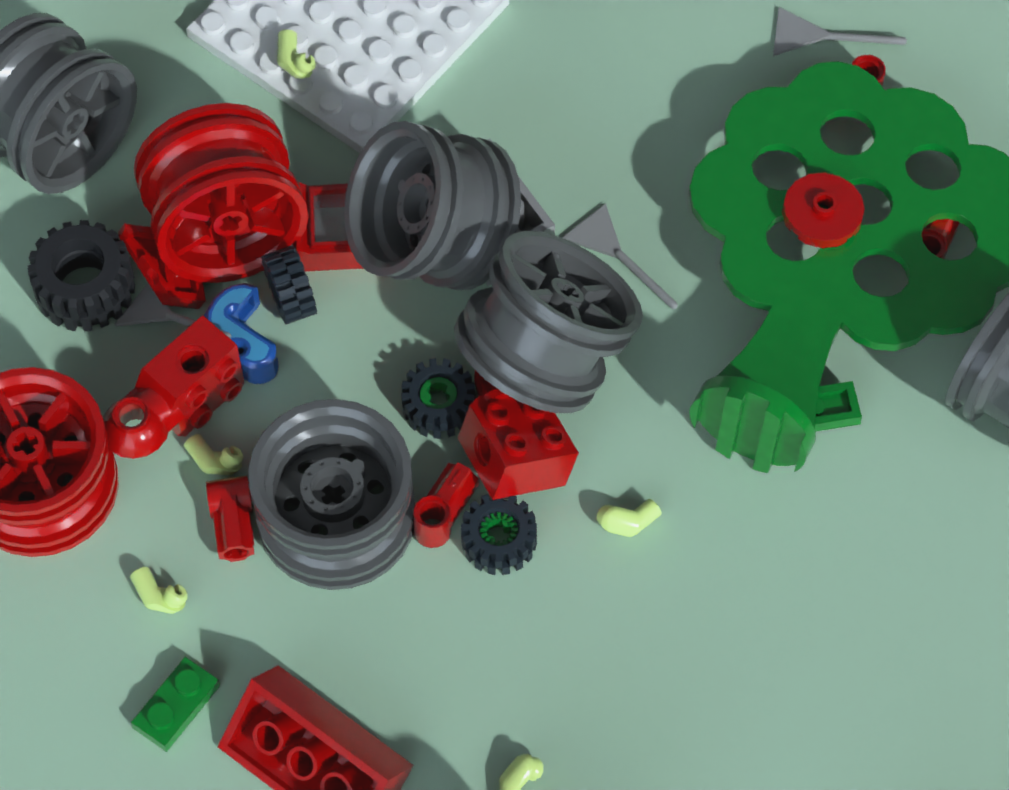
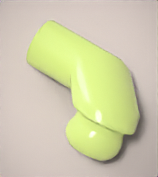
M280 31L278 33L277 45L278 65L294 78L304 79L310 77L316 66L314 57L310 55L308 58H305L306 53L299 54L297 52V33L295 31Z
M201 434L189 437L184 443L185 449L199 468L206 474L230 476L238 472L242 467L243 453L235 446L225 447L222 451H213Z
M648 498L634 510L610 504L604 505L598 510L596 518L605 531L633 537L662 515L659 506L652 499Z
M148 567L139 568L130 575L146 608L174 614L185 607L188 594L183 586L176 584L175 587L169 585L167 588L159 587Z
M530 754L516 756L501 774L499 790H521L528 780L535 781L537 778H540L544 770L542 761L537 757H532Z

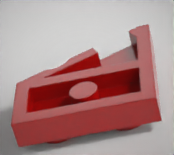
M124 223L118 231V236L120 240L124 241L127 251L162 305L200 309L206 302L203 282L180 277L167 268L160 259L151 227Z

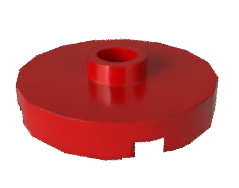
M814 173L796 180L787 190L782 214L786 227L790 232L792 229L798 235L800 241L814 247L830 248L846 243L847 239L857 234L861 227L865 208L861 194L852 183L841 176L829 173ZM819 205H825V206H828L829 208H828V209H824V208H821Z

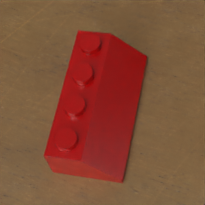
M279 665L250 680L218 745L220 750L273 790H401L414 766Z

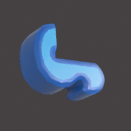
M243 283L231 285L222 290L213 298L204 316L218 329L231 334V340L238 347L244 380L253 384H264L274 379L278 373L279 363L276 357V344L244 324L259 307L260 298L257 286Z

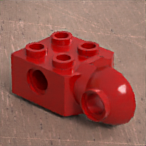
M202 315L141 369L135 388L125 397L113 403L106 411L103 421L108 434L109 450L125 458L145 457L161 447L167 439L169 431L173 430L176 435L186 437L195 428L203 427L220 405L224 402H230L238 396L245 384L237 344L205 316ZM131 420H142L136 426H126Z
M475 370L474 381L479 396L468 408L458 440L492 500L565 486L579 452L556 413L539 410L517 401L486 381Z

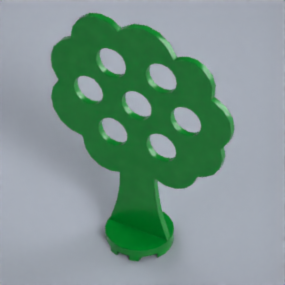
M839 61L817 63L802 70L788 87H765L743 96L732 106L725 121V145L708 152L694 169L689 187L692 213L705 231L724 242L719 261L724 283L736 298L750 307L769 311L761 327L746 347L716 377L710 378L703 383L690 407V420L694 428L698 421H700L702 426L717 440L715 448L717 452L728 459L731 458L733 452L754 460L753 470L769 473L772 465H796L794 472L804 465L816 440L815 420L820 382L831 346L840 328L855 342L871 349L898 351L916 345L928 334L948 335L964 333L980 325L992 311L996 293L1009 287V156L991 146L969 144L964 121L952 105L936 94L912 87L884 90L872 74L857 65ZM835 117H852L867 125L872 132L874 142L868 150L860 154L844 155L836 153L827 147L821 138L820 129L827 121ZM780 150L791 153L804 165L806 175L829 173L841 176L853 185L864 184L877 188L888 198L891 212L884 220L876 224H861L857 234L847 239L846 243L838 247L820 248L814 256L806 260L792 261L783 259L769 247L766 234L773 225L784 221L782 209L788 189L777 190L768 188L759 182L753 174L752 164L759 155L768 151ZM933 150L942 152L957 165L959 178L953 185L945 189L932 190L924 188L910 178L907 174L905 163L911 155L920 151ZM819 205L821 208H824V209H828V208H829L828 206H825V205ZM950 219L958 221L972 232L976 248L970 255L962 259L947 260L939 258L931 253L923 243V229L936 220ZM883 255L891 257L900 263L906 271L908 283L901 292L893 296L880 297L871 295L861 289L855 281L853 267L859 260L867 256Z

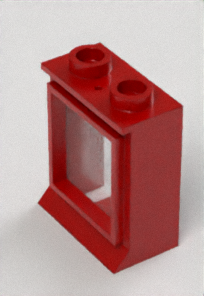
M299 182L309 215L305 233L300 241L296 240V249L300 256V261L303 263L304 271L364 269L351 252L345 232L344 208L348 183L305 185Z

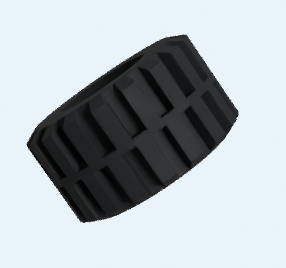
M80 220L79 225L72 226L71 221L62 223L64 228L58 231L53 227L47 231V239L42 237L38 239L35 243L37 251H31L29 255L31 265H28V275L37 305L39 304L40 310L45 317L50 316L53 324L59 327L62 323H65L67 330L75 331L77 326H82L85 332L93 331L92 326L100 324L101 328L108 326L109 318L113 317L117 320L123 315L121 307H129L132 302L130 294L135 292V277L124 241L119 240L118 234L113 229L106 231L105 225L99 222L94 226H90L89 220ZM92 267L101 270L96 278L84 284L73 285L63 282L69 273L79 268Z

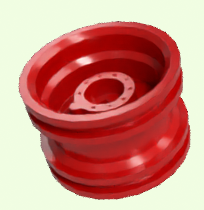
M233 103L208 104L189 109L168 119L157 127L142 143L135 157L134 175L143 205L152 215L150 225L160 259L169 270L180 277L196 282L220 283L253 276L265 270L262 265V255L291 245L296 247V240L300 241L306 231L309 218L307 204L302 195L299 182L289 170L290 163L287 148L274 120L261 110Z
M27 367L1 372L0 440L5 437L6 442L3 446L0 442V549L10 554L27 557L49 556L72 549L90 538L104 524L114 507L119 488L118 467L113 452L108 448V434L99 406L86 388L73 378L57 371ZM30 426H39L40 429L37 430ZM70 436H75L78 439L77 441H64ZM66 475L73 477L66 486H61ZM20 497H21V498H23V499H29V500H31V501H20V502H19V499H20Z

